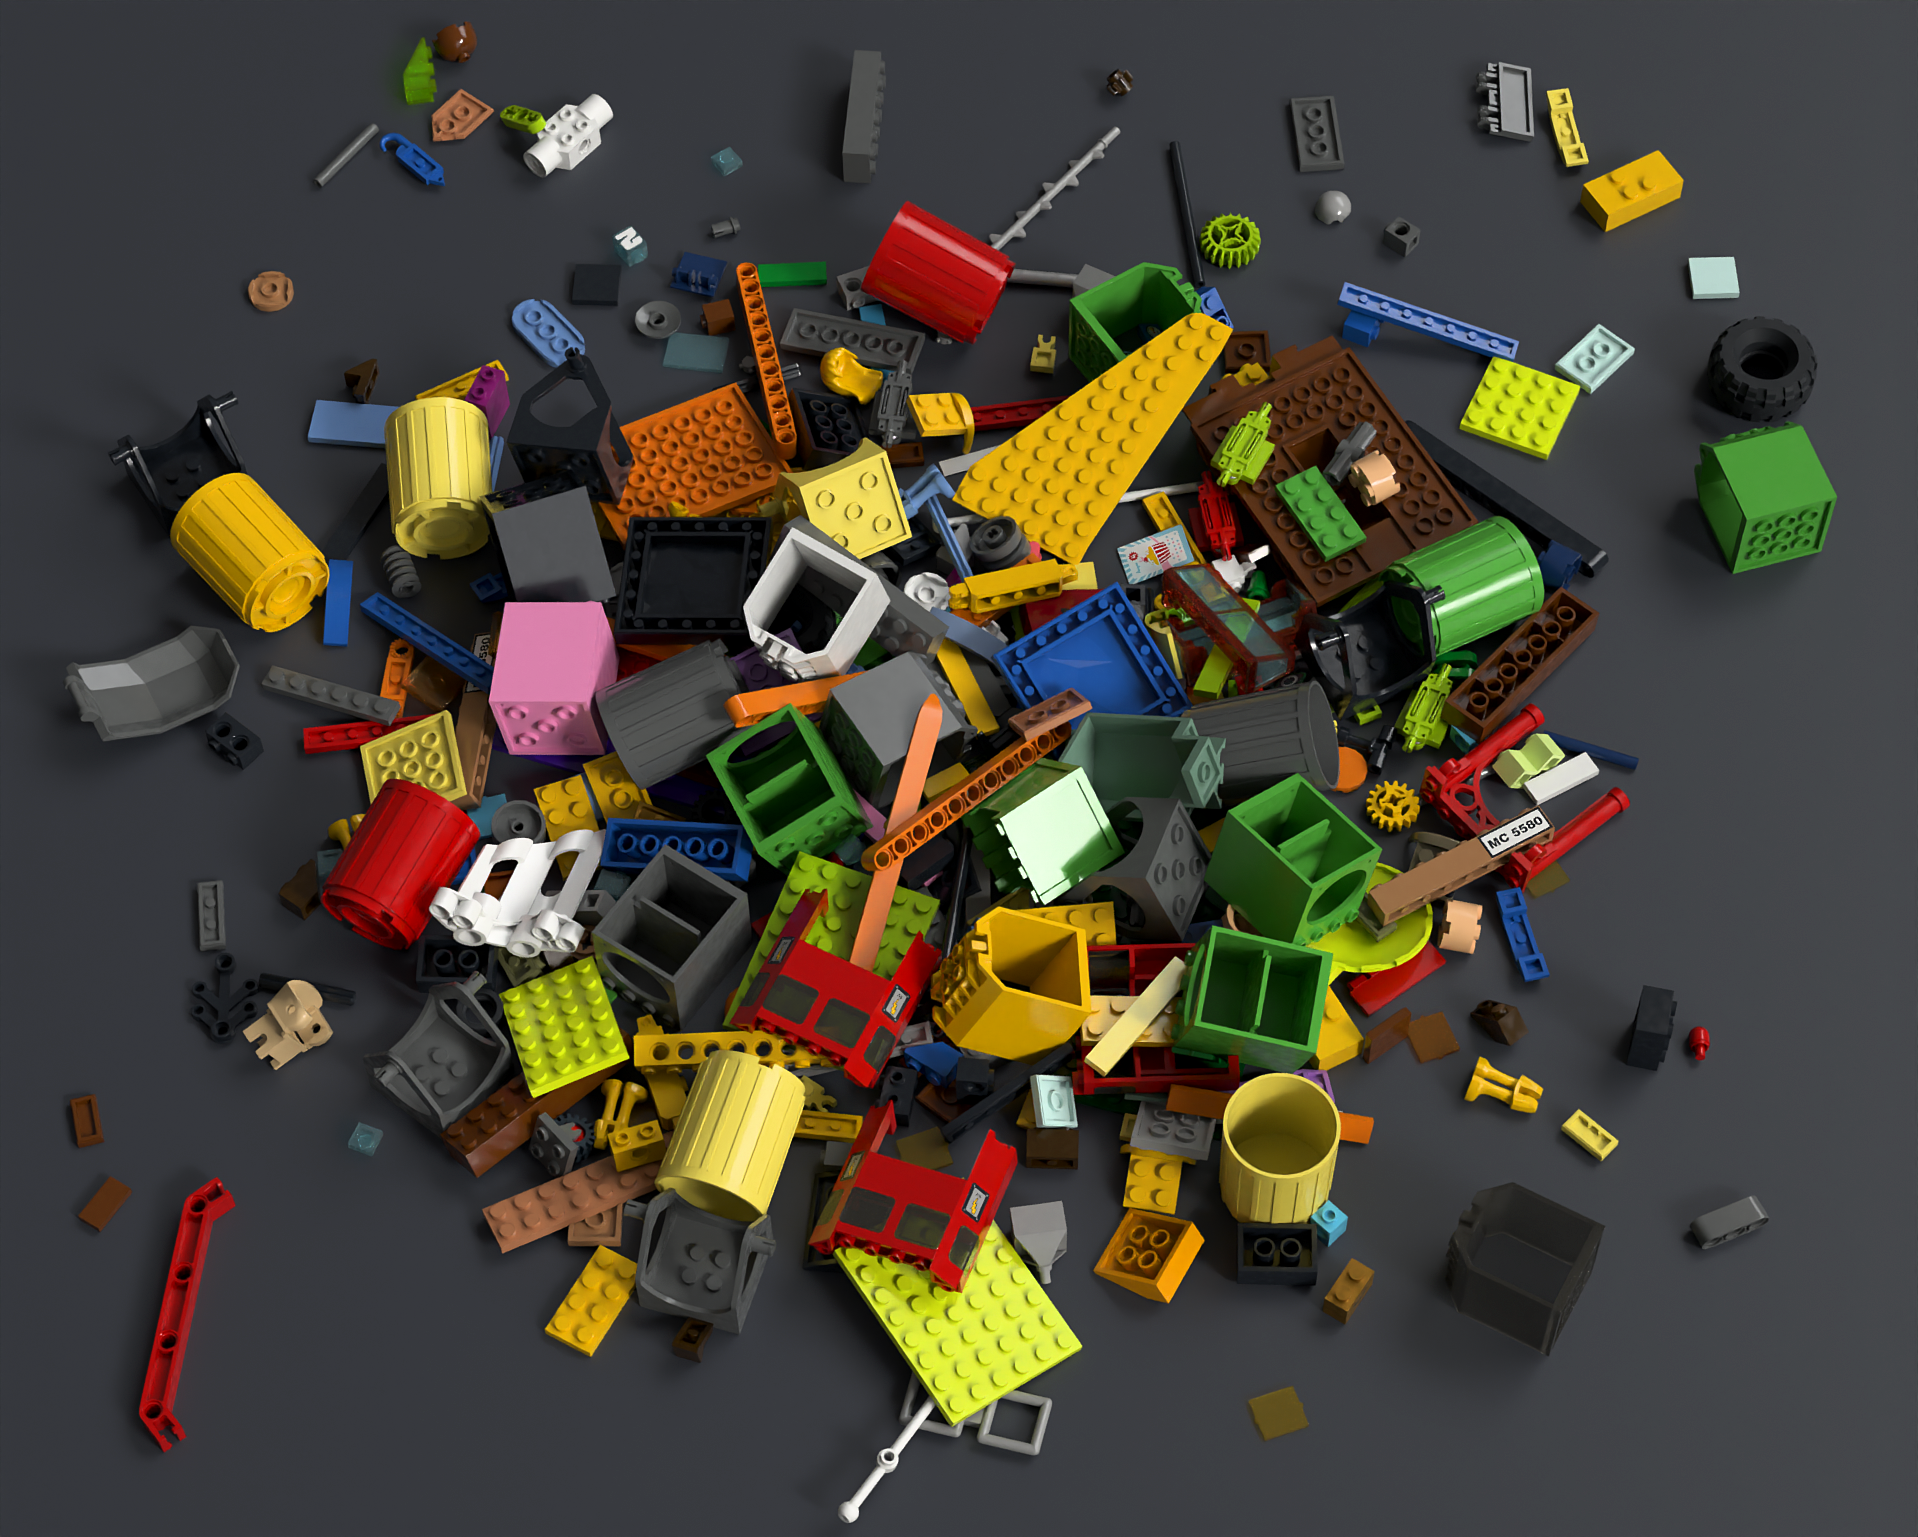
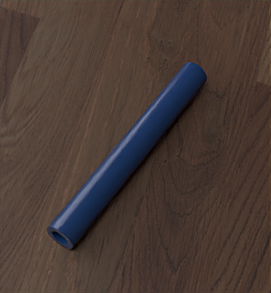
M1544 730L1543 734L1549 735L1558 747L1580 754L1586 752L1590 757L1636 770L1639 758Z

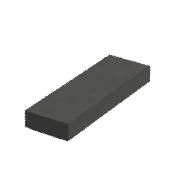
M223 881L197 883L200 950L204 952L226 949Z

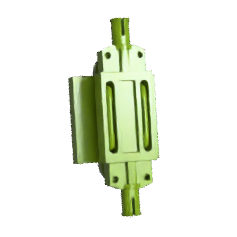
M1263 402L1258 412L1249 411L1246 418H1242L1237 427L1231 426L1211 460V466L1221 471V475L1216 481L1218 485L1221 483L1222 487H1225L1226 483L1234 485L1240 479L1252 485L1255 483L1275 447V444L1265 440L1271 424V420L1267 417L1272 408L1270 403L1267 405V402Z
M1443 664L1439 674H1429L1426 682H1422L1418 691L1412 689L1396 721L1394 728L1397 729L1398 734L1405 736V744L1402 749L1406 752L1408 748L1407 753H1411L1412 749L1420 750L1425 744L1439 749L1450 727L1449 723L1440 718L1444 701L1450 696L1453 683L1447 678L1452 670L1449 664L1448 666Z

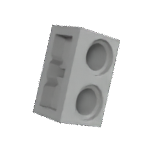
M869 266L836 277L837 291L847 311L880 301L860 291Z

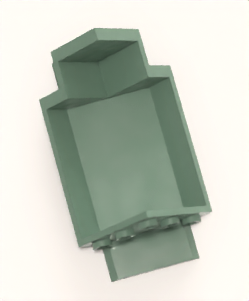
M1087 712L1079 723L1077 730L1072 729L1071 735L1065 740V750L1059 757L1058 762L1082 766L1104 812L1124 797L1180 799L1190 816L1194 808L1221 809L1222 799L1218 797V784H1223L1224 763H1220V752L1225 748L1226 738L1199 736L1192 718ZM1135 809L1122 820L1143 822V816L1140 810Z

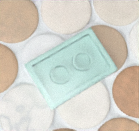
M1598 324L1555 364V370L1591 394L1634 354L1635 348Z

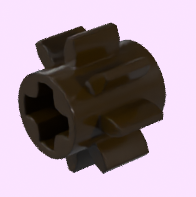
M1116 69L1106 79L1109 82L1106 85L1107 89L1113 96L1117 93L1120 96H1124L1133 87L1131 83L1133 76L1127 69L1123 72L1120 69Z

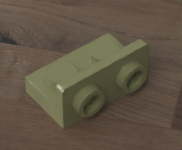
M499 946L498 960L514 988L533 980L538 975L544 976L549 974L545 968L547 964L540 954L529 958L519 957L510 953L507 948Z

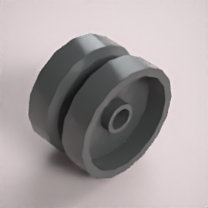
M1009 516L995 517L983 523L974 532L970 541L971 550L977 559L980 560L987 573L1011 568L1031 553L1029 541L1021 532L1016 521Z
M524 800L504 803L496 810L492 817L491 832L493 845H499L502 842L515 838H529L533 841V844L546 843V820L542 811L535 804ZM513 859L506 860L511 863H518V861Z

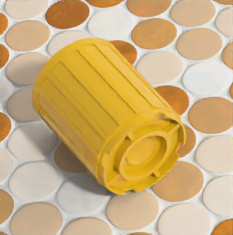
M231 473L208 482L185 502L172 524L170 539L173 548L245 623L256 630L261 628L265 632H275L294 624L313 608L310 605L311 601L316 595L321 597L327 587L330 572L324 555L249 475Z

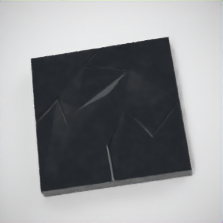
M630 517L614 626L616 644L699 645L707 640L714 642L720 639L725 645H755L750 638L743 606L770 564L769 559L774 531L772 517Z

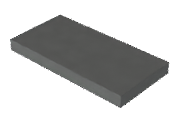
M1334 96L1290 98L1289 105L1299 171L1344 169L1345 164Z

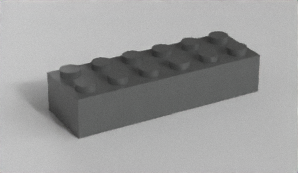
M854 50L842 151L844 182L871 183V175L876 174V161L873 160H875V157H878V144L875 143L880 139V126L877 125L882 122V109L879 108L884 104V92L881 91L886 86V75H882L885 74V61H881V51Z

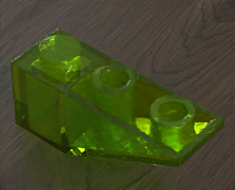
M425 37L421 38L403 73L408 105L434 102L433 92H437L436 81L431 79V76L435 75L433 62L429 63L428 60L433 59L431 46H426Z

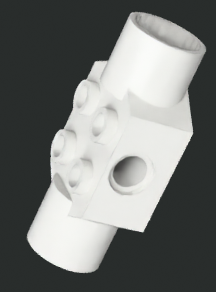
M592 94L579 106L566 104L546 121L544 129L536 133L537 143L524 153V161L529 169L541 178L546 177L555 168L572 170L601 144L599 129L613 118V112L608 103L599 95Z

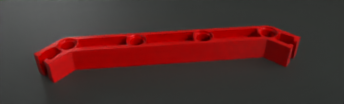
M215 1177L185 1200L139 1407V1415L145 1428L164 1453L172 1447V1444L167 1442L165 1436L159 1434V1431L163 1430L166 1426L170 1425L172 1427L171 1431L174 1435H177L180 1441L186 1438V1434L172 1414L213 1221L236 1206L232 1194L228 1189L224 1190L223 1183L218 1177ZM219 1194L222 1195L221 1197H219V1198H217L216 1200L212 1201V1200H213L216 1196H218ZM204 1207L201 1212H194L197 1208ZM185 1274L190 1275L187 1279L180 1280L181 1276ZM175 1343L173 1347L168 1349L165 1348L167 1344ZM155 1412H160L158 1417L153 1419L149 1418L151 1414Z

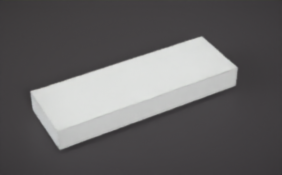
M1585 752L1525 782L1523 788L1537 806L1597 776L1599 769Z

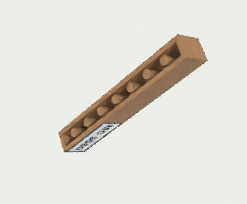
M500 631L475 634L473 644L471 645V653L495 667ZM467 680L463 686L459 719L455 727V737L467 795L450 801L461 810L481 808L497 722L489 703L490 695Z
M1539 805L1532 809L1526 808L1518 816L1510 820L1504 819L1496 827L1481 831L1475 838L1469 841L1463 840L1455 848L1447 852L1442 851L1438 853L1434 859L1426 863L1420 862L1406 873H1398L1389 882L1383 885L1381 883L1375 885L1369 891L1367 904L1384 927L1509 862L1512 853L1521 852L1524 855L1536 844L1542 846L1551 841L1555 827Z

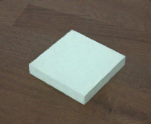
M1734 257L1688 258L1693 299L1739 297L1740 292Z
M1037 1074L1030 1076L1036 1126L1042 1128L1067 1127L1071 1129L1078 1127L1071 1076Z

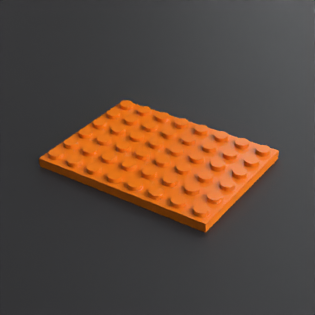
M735 382L621 426L620 430L634 456L619 505L599 502L596 504L623 550H625L630 517H670L668 506L672 501L683 505L689 510L686 517L690 514L710 517L774 492L779 473L793 472L785 459H781L776 455L773 440ZM611 445L613 457L618 464L619 458Z

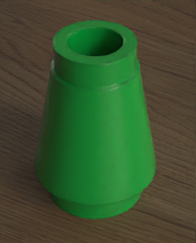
M1255 571L1251 575L1246 598L1259 600L1260 606L1267 603L1270 594L1265 573Z

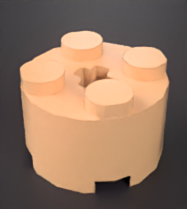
M1378 450L1351 464L1350 469L1352 473L1348 475V478L1354 488L1358 487L1361 492V499L1367 507L1376 505L1400 491V483L1395 484L1392 476L1396 473L1395 469L1384 454L1379 456Z
M1446 899L1442 910L1444 915L1441 926H1439L1437 946L1447 950L1473 954L1475 942L1479 939L1481 925H1477V920L1481 918L1482 905Z

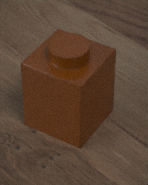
M729 299L702 305L703 314L699 315L702 328L707 329L709 336L735 330V319Z

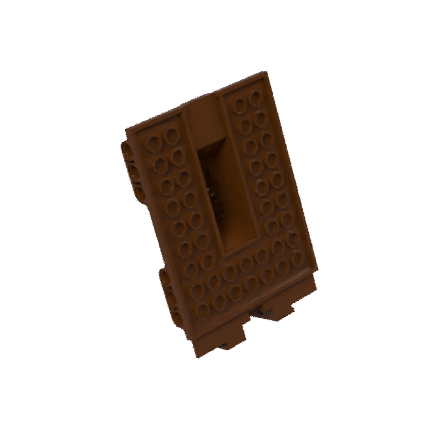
M1333 335L1299 352L1294 344L1273 354L1269 372L1270 379L1257 385L1252 382L1242 387L1232 374L1210 385L1208 396L1182 408V412L1191 423L1190 430L1196 438V446L1200 456L1218 479L1221 471L1211 466V460L1231 426L1237 427L1241 419L1246 418L1249 411L1258 412L1263 402H1267V405L1268 403L1271 404L1272 408L1267 414L1271 424L1265 440L1275 444L1272 454L1253 485L1240 479L1234 485L1226 483V486L1223 488L1230 496L1234 494L1238 496L1272 546V555L1278 566L1303 601L1306 603L1312 601L1316 608L1379 577L1380 573L1392 562L1478 523V520L1351 348L1348 347L1343 350ZM1359 421H1366L1377 432L1366 448L1364 456L1376 450L1379 451V456L1384 454L1395 469L1396 473L1392 476L1395 484L1400 483V491L1376 505L1367 507L1361 499V492L1358 487L1354 488L1348 475L1340 486L1330 485L1367 538L1365 543L1325 562L1275 492V485L1314 466L1323 474V471L1333 459L1340 442L1349 437Z

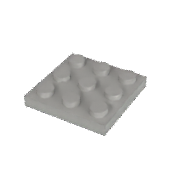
M1141 1100L1130 1146L1138 1147L1142 1150L1164 1152L1168 1155L1175 1154L1190 1157L1194 1160H1208L1217 1122L1216 1118L1168 1111L1165 1106L1166 1102Z

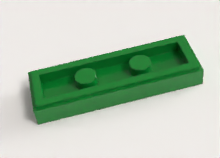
M826 262L758 264V276L761 287L827 284Z

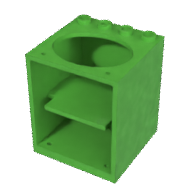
M791 703L706 755L756 851L786 876H789L799 851L822 859L863 834L866 830L874 827L822 731ZM795 721L797 724L789 736L780 740L770 750L763 751L756 757L743 762H727L730 754L756 733L782 722Z
M1296 773L1227 812L1203 880L1265 938L1306 947L1312 942L1320 941L1327 933L1337 931L1344 923H1351L1357 918L1359 907L1382 848L1299 773Z
M1212 925L1192 949L1187 950L1184 965L1188 967L1186 975L1182 976L1180 982V990H1183L1182 1000L1178 999L1175 1014L1179 1016L1177 1024L1173 1025L1171 1031V1039H1174L1173 1047L1211 1054L1228 1060V1056L1238 1055L1239 1063L1293 1074L1317 1052L1333 953Z

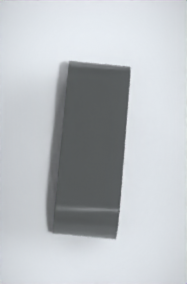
M1750 1196L1698 1217L1691 1222L1690 1228L1702 1249H1709L1764 1226L1769 1221V1217L1757 1196Z

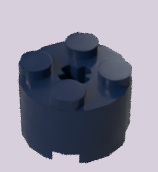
M1551 540L1546 552L1542 551L1537 559L1538 565H1540L1544 589L1555 593L1560 587L1568 590L1571 586L1568 583L1574 574L1577 575L1583 558L1581 554Z

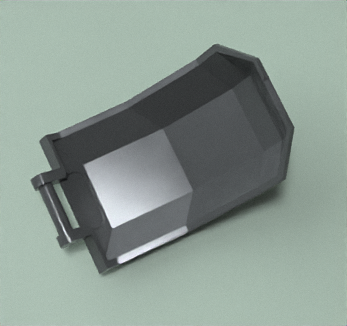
M190 626L177 637L123 660L84 665L72 662L66 667L70 676L63 680V685L66 690L70 691L79 709L78 715L80 719L84 722L92 721L102 741L160 734L217 709L231 698L240 665L220 629Z

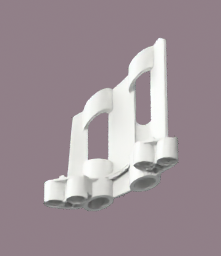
M603 829L597 832L592 830L572 831L559 837L557 841L533 844V841L529 838L510 839L499 845L486 844L480 851L458 891L439 887L429 906V911L442 925L454 932L453 937L456 941L464 945L479 946L487 943L505 947L513 955L525 958L537 956L540 951L574 952L583 936L585 928L572 919L601 859L606 830ZM568 851L579 852L562 891L551 897L544 896L541 893V886L555 857ZM510 859L518 861L502 896L498 900L489 894L480 893L495 863Z

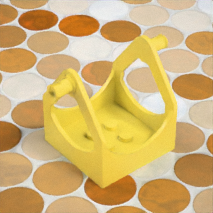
M867 438L860 440L859 446L854 453L834 464L800 473H779L773 493V501L757 506V510L761 511L758 512L760 517H771L779 513L784 521L788 523L790 520L787 518L789 507L786 497L789 489L801 515L858 559H862L912 537L887 453Z

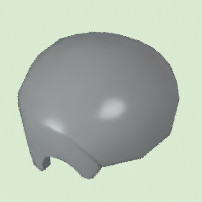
M1327 191L1323 193L1315 205L1316 216L1325 224H1331L1336 220L1341 223L1351 212V203L1347 195L1340 191Z

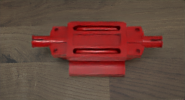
M1206 471L1201 474L1204 484L1198 487L1199 507L1188 509L1194 542L1200 552L1211 551L1214 557L1222 558L1223 561H1226L1227 557L1229 561L1232 559V547L1244 546V538L1235 502L1229 503L1226 491L1223 492L1222 484L1218 485L1216 482H1213L1211 472L1207 471L1206 475Z

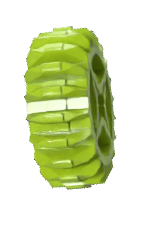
M1231 212L1228 216L1222 213L1219 218L1213 216L1211 221H1206L1205 227H1202L1199 238L1201 252L1204 253L1206 259H1211L1212 264L1218 262L1220 268L1223 265H1227L1230 269L1232 265H1235L1239 269L1241 263L1247 265L1249 260H1254L1255 254L1259 252V245L1261 243L1259 228H1256L1254 222H1249L1248 217L1242 219L1240 213L1237 216H1233Z

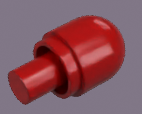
M1697 1026L1689 1032V1047L1695 1052L1696 1060H1704L1705 1052L1710 1046L1709 1032L1704 1027Z

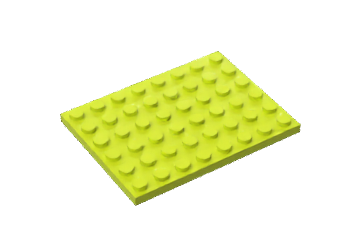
M903 1213L894 1236L897 1239L916 1245L937 1249L947 1226ZM994 1220L962 1293L944 1291L937 1286V1283L931 1282L929 1271H919L908 1264H896L888 1258L878 1255L870 1256L864 1251L855 1248L847 1249L840 1247L833 1253V1256L951 1427L1080 1351L1082 1348L1079 1340ZM887 1221L871 1229L870 1231H874L877 1233L882 1232ZM955 1238L948 1257L953 1264L965 1273L975 1247L958 1243Z

